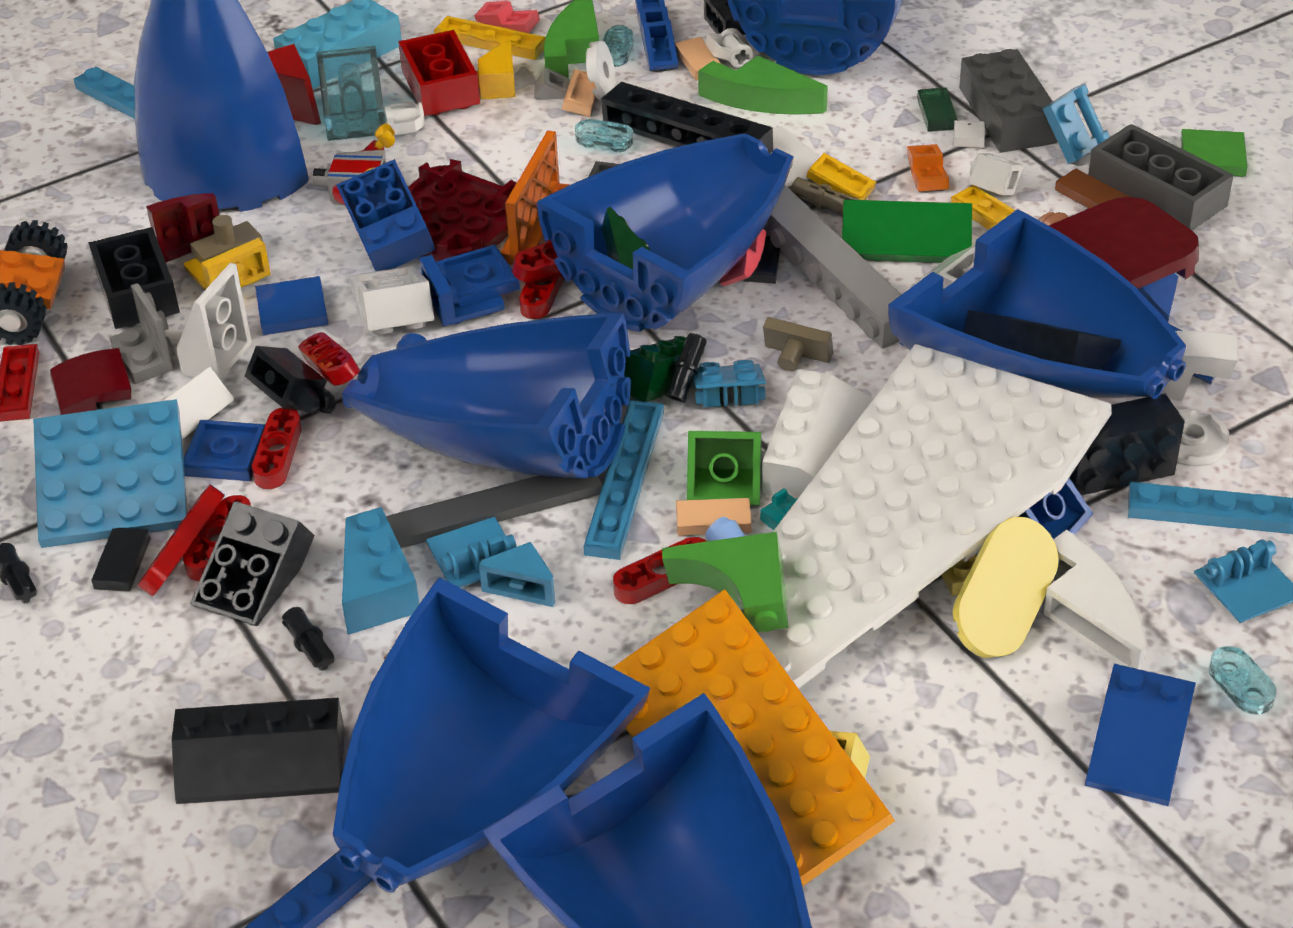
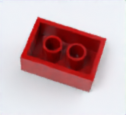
M454 30L398 41L402 72L417 103H422L424 116L438 115L445 111L466 109L480 104L477 72Z

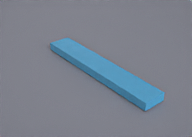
M629 401L623 420L625 429L622 440L608 467L583 546L585 556L621 559L664 415V404Z

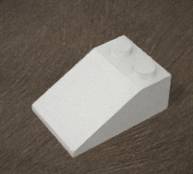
M229 263L192 306L176 348L182 374L195 378L211 367L221 380L252 344L237 266L234 263Z
M412 265L349 276V282L363 324L368 331H373L377 335L387 334L394 331L393 327L406 325L407 329H417L425 327L428 321H434L429 281Z

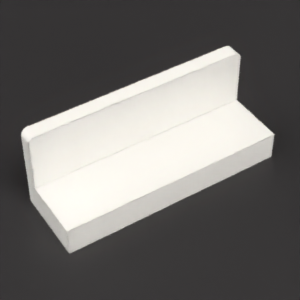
M209 367L163 400L177 399L183 439L197 428L200 420H209L233 402L234 397L212 368Z

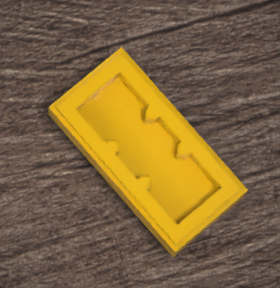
M823 153L809 168L806 178L819 185H830L833 190L860 200H866L876 185V181L826 153Z

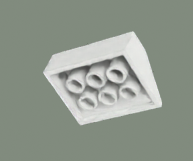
M797 369L762 461V493L774 495L785 488L795 499L799 498L874 398L831 374Z

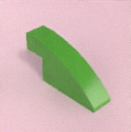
M574 0L551 24L544 43L545 68L569 78L568 64L586 63V52L590 48L589 44L599 41L592 0Z
M756 56L737 70L715 61L698 70L699 96L720 104L771 114H821L827 111V85L761 56Z

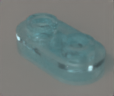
M615 25L606 31L603 41L609 48L614 67H619L628 62L634 40L631 29L624 25Z
M586 119L575 125V140L578 144L587 148L595 147L612 150L613 152H623L633 145V129L625 124Z
M1232 646L1216 649L1211 655L1209 674L1212 679L1242 711L1255 715L1270 711L1274 705L1277 693L1276 686L1245 651Z

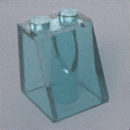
M366 46L316 52L328 141L375 136L377 128L386 123L376 47Z

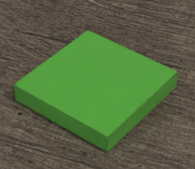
M1182 129L1180 137L1181 149L1234 176H1246L1248 167L1244 132Z

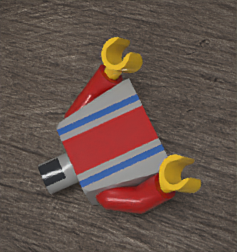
M384 123L375 131V137L378 141L373 140L361 151L335 154L330 169L314 168V187H328L330 201L333 204L345 205L336 184L387 163L384 147L390 148L394 145L395 131L388 123Z

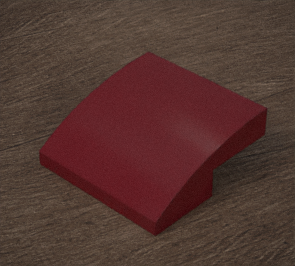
M213 193L180 196L146 206L150 226L154 230L166 263L192 253L190 243L215 234L212 220L220 215L216 196Z
M119 348L82 354L50 369V377L60 415L96 410V402L131 400V385Z

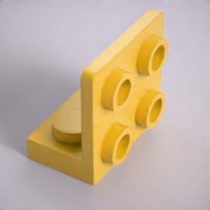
M260 238L201 263L196 258L184 262V269L204 290L209 287L229 263H234L237 266L241 288L271 275L266 246Z

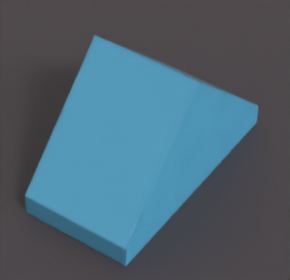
M531 542L481 560L479 571L482 592L549 607L554 606L553 574Z

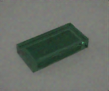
M947 88L919 89L917 91V100L927 131L954 130V120L958 121Z

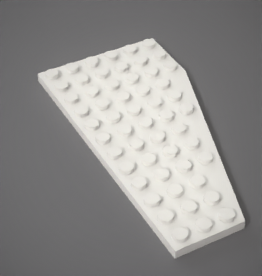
M915 344L773 531L777 532L783 559L789 628L757 633L798 689L826 668L825 663L869 629L877 630L919 598V591L961 559L966 562L981 550L987 536L998 524L1009 518L1018 517L1048 493L1054 495L1061 490L1111 416V403Z

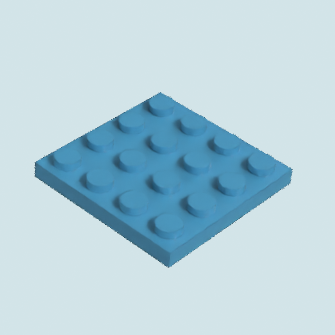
M177 399L33 419L38 542L41 548L108 539L112 528L149 529V532L176 529L187 515L180 410Z

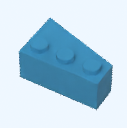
M382 507L346 517L342 607L347 634L350 635L412 615L419 605L416 579Z

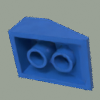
M1114 663L1085 786L1169 806L1196 682Z

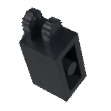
M255 346L244 377L283 409L304 410L306 413H315L318 410L322 414H331L336 409L335 397L325 388L327 380L289 349Z

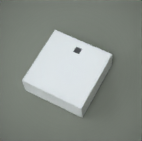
M954 120L953 146L984 148L985 122Z

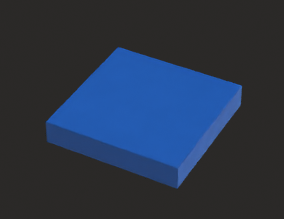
M496 245L436 262L438 266L444 267L448 285H454L458 296L457 305L459 308L520 290L519 280L513 275L511 267Z
M320 276L255 286L262 335L328 325Z
M200 420L183 458L185 476L251 481L253 476L252 464L266 424Z

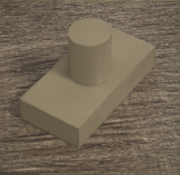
M219 215L212 220L215 234L190 243L192 254L201 263L254 239L260 238L262 241L263 239L261 234L248 221L233 226L232 218L229 215Z
M767 317L763 325L765 346L782 351L777 361V364L782 369L795 371L802 356L826 363L830 362L834 353L831 332L772 317Z

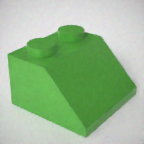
M688 431L687 500L749 498L750 505H760L761 432Z

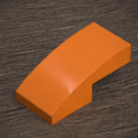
M937 144L907 146L908 161L918 192L948 190L949 177L943 167V154Z

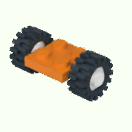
M32 220L30 226L27 221L21 222L20 226L17 224L9 235L5 249L0 250V340L5 338V344L12 345L13 340H16L17 345H23L24 340L27 343L32 342L33 338H37L46 316V309L52 308L65 270V257L68 245L64 243L65 237L63 234L57 236L59 230L56 227H53L51 230L48 229L49 223L43 222L42 226H38V220Z

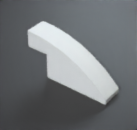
M1175 331L1186 345L1182 361L1186 362V368L1180 379L1177 381L1170 380L1161 394L1166 393L1170 399L1182 401L1194 373L1230 379L1238 361V335L1206 331Z
M1066 529L1053 539L1058 552V568L1054 577L1056 581L1047 587L1043 614L1116 664L1142 669L1146 649L1145 635L1140 616L1130 594L1104 559L1085 542Z

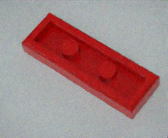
M37 344L3 347L0 364V422L30 419L40 355Z

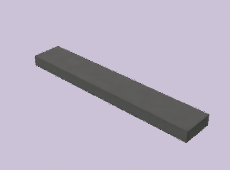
M534 476L388 515L386 518L400 547L404 548L426 542L428 538L495 517L500 522L600 495L602 484L598 476L587 478Z

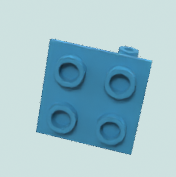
M737 360L733 362V365L720 366L717 362H704L699 364V375H695L693 378L696 389L702 388L700 391H695L696 405L703 404V408L721 406L720 387H722L724 406H728L727 387L733 386L734 406L738 405V386H740L741 405L759 404V400H766L765 386L759 387L761 384H766L765 377L760 365L754 364L752 360Z
M495 517L426 539V543L445 579L459 588L481 581L479 571L481 560L517 547L514 536L512 534L506 536Z
M1261 539L1256 541L1254 545L1249 546L1248 549L1242 546L1236 551H1229L1227 555L1220 558H1211L1204 567L1194 570V574L1239 623L1293 603V583L1272 562V557L1276 554L1277 550L1275 544L1270 540Z

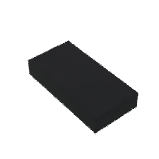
M770 236L765 238L763 252L756 269L743 282L776 284L781 250L772 244Z
M112 528L91 579L94 589L131 591L151 540L149 529Z

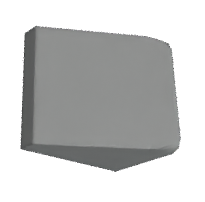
M544 67L535 82L534 98L564 99L570 79Z

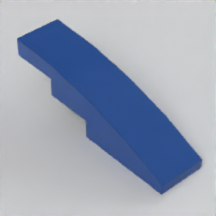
M635 0L649 70L678 68L671 20H669L664 0Z

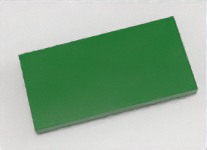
M844 199L842 239L864 260L942 263L951 255L972 246V203Z

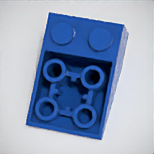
M395 159L336 184L375 271L396 268L436 250L427 226Z

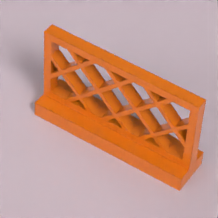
M546 131L505 202L508 239L500 252L509 265H513L515 255L518 252L545 243L538 216L537 201L569 186V184L560 183L556 131Z

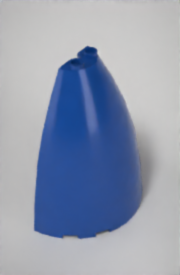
M151 0L139 41L134 77L136 139L140 168L145 185L149 186L153 190L154 196L161 201L186 195L213 193L216 196L219 214L220 209L238 207L240 212L262 207L263 201L276 196L282 200L303 187L309 181L300 139L284 89L262 41L239 1Z
M728 0L734 20H738L746 34L745 38L759 53L764 52L770 58L776 60L777 64L795 72L808 75L835 74L846 71L849 67L865 61L886 38L903 0Z
M748 134L706 140L646 155L580 180L537 201L542 233L545 241L551 240L558 256L554 262L566 281L572 280L583 293L580 299L597 314L623 312L627 330L637 332L652 328L655 330L673 320L700 299L745 255L765 227L781 196L793 165L794 156L777 148L772 151V154L768 153V149L762 141ZM608 207H611L619 216H622L627 221L630 229L639 238L643 239L651 250L649 251L641 247L633 252V270L608 257L601 229Z
M1019 209L976 239L973 268L945 289H943L944 277L931 272L888 304L891 332L899 338L900 345L909 350L915 344L1091 398L1150 397L1156 399L1170 380L1177 381L1180 379L1186 368V362L1182 361L1186 349L1185 343L1161 313L1135 286L1096 255L1059 231ZM968 310L1119 339L1121 340V345L1104 366L1097 370L1040 359L992 344L963 332Z
M624 313L578 315L508 323L460 332L372 355L358 373V379L351 380L343 390V404L346 408L357 410L385 429L427 450L465 463L538 476L563 478L596 477L603 473L610 465L619 448L625 425L620 423L622 405H629L631 379L624 377L625 357H630L629 338Z
M439 577L406 622L373 679L354 726L340 781L333 828V838L340 849L336 854L337 860L350 871L356 872L360 869L372 877L381 889L393 893L398 886L450 866L489 846L490 844L483 833L484 830L557 784L564 792L601 757L644 706L649 696L650 687L579 650L571 659L569 669L508 637L507 612Z
M705 693L632 738L634 759L569 800L557 784L483 831L491 847L528 892L564 928H812L798 867L778 813L742 747Z

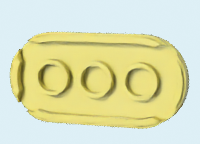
M1013 517L998 524L985 539L955 600L953 621H957L959 629L957 634L963 645L975 655L983 658H995L1013 653L1023 644L1046 596L1047 587L1051 585L1058 568V552L1055 542L1049 532L1038 522L1025 517Z

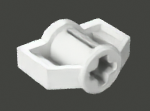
M735 28L726 29L721 34L707 33L705 44L712 55L730 61L731 65L736 68L742 67L756 56H761L762 52L759 53L747 41L746 35H742Z
M411 101L384 104L386 122L395 131V135L417 132L420 128H425L421 102H418V104Z

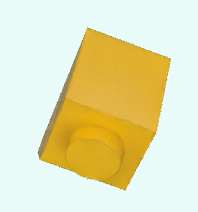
M505 41L477 59L478 71L476 72L481 100L516 97L511 41Z

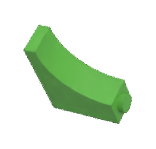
M777 532L662 548V559L669 584H696L715 589L719 592L725 589L742 610L756 632H769L776 629L789 628L783 559Z

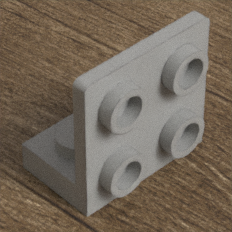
M138 283L131 285L141 326L109 337L112 348L120 349L125 369L135 384L173 371L170 357L175 355L170 339L165 337L164 331L168 330L169 327L162 310L156 311L152 295L149 292L144 293Z

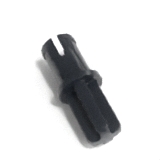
M695 333L687 335L678 361L673 363L675 370L668 390L665 393L666 397L678 402H686L695 375H699L698 365L707 340L701 335Z
M1 543L0 580L3 584L9 586L16 600H21L24 604L29 603L30 599L37 594L36 587L29 576V566L20 560L14 545L11 543Z
M301 607L288 609L282 616V624L294 638L295 648L300 652H304L313 667H318L321 671L328 669V666L334 662V654L324 642L322 630L310 622Z

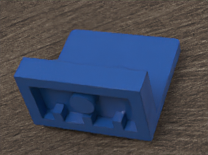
M432 255L419 258L421 274L429 281L432 306L443 327L480 316L490 315L505 309V302L501 296L459 308L457 305L458 296L453 284L448 285L444 267L438 266Z

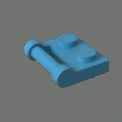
M1085 83L1074 87L1042 108L1068 164L1078 161L1088 154L1092 148L1110 137L1107 130H1103L1087 96L1089 91ZM1075 100L1092 134L1091 137L1089 136L1085 128V125L1078 113V110L1074 104Z

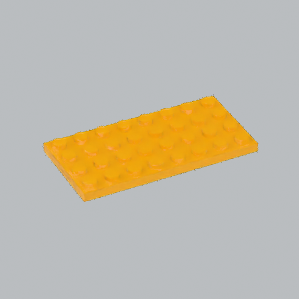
M725 589L612 667L650 687L649 696L644 706L626 727L632 738L705 693L742 747L777 811L798 867L802 887L895 822L889 810Z

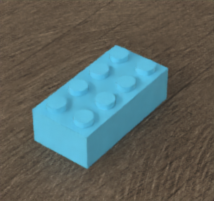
M353 0L340 7H335L330 12L317 18L309 19L306 23L294 29H288L283 34L273 38L275 49L295 44L310 77L313 89L398 48V41L402 40L399 16L373 0Z

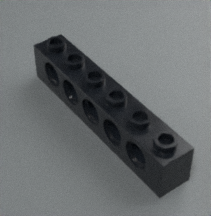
M622 81L601 98L603 124L669 145L680 147L706 140L748 134L762 141L767 147L768 153L773 151V127Z

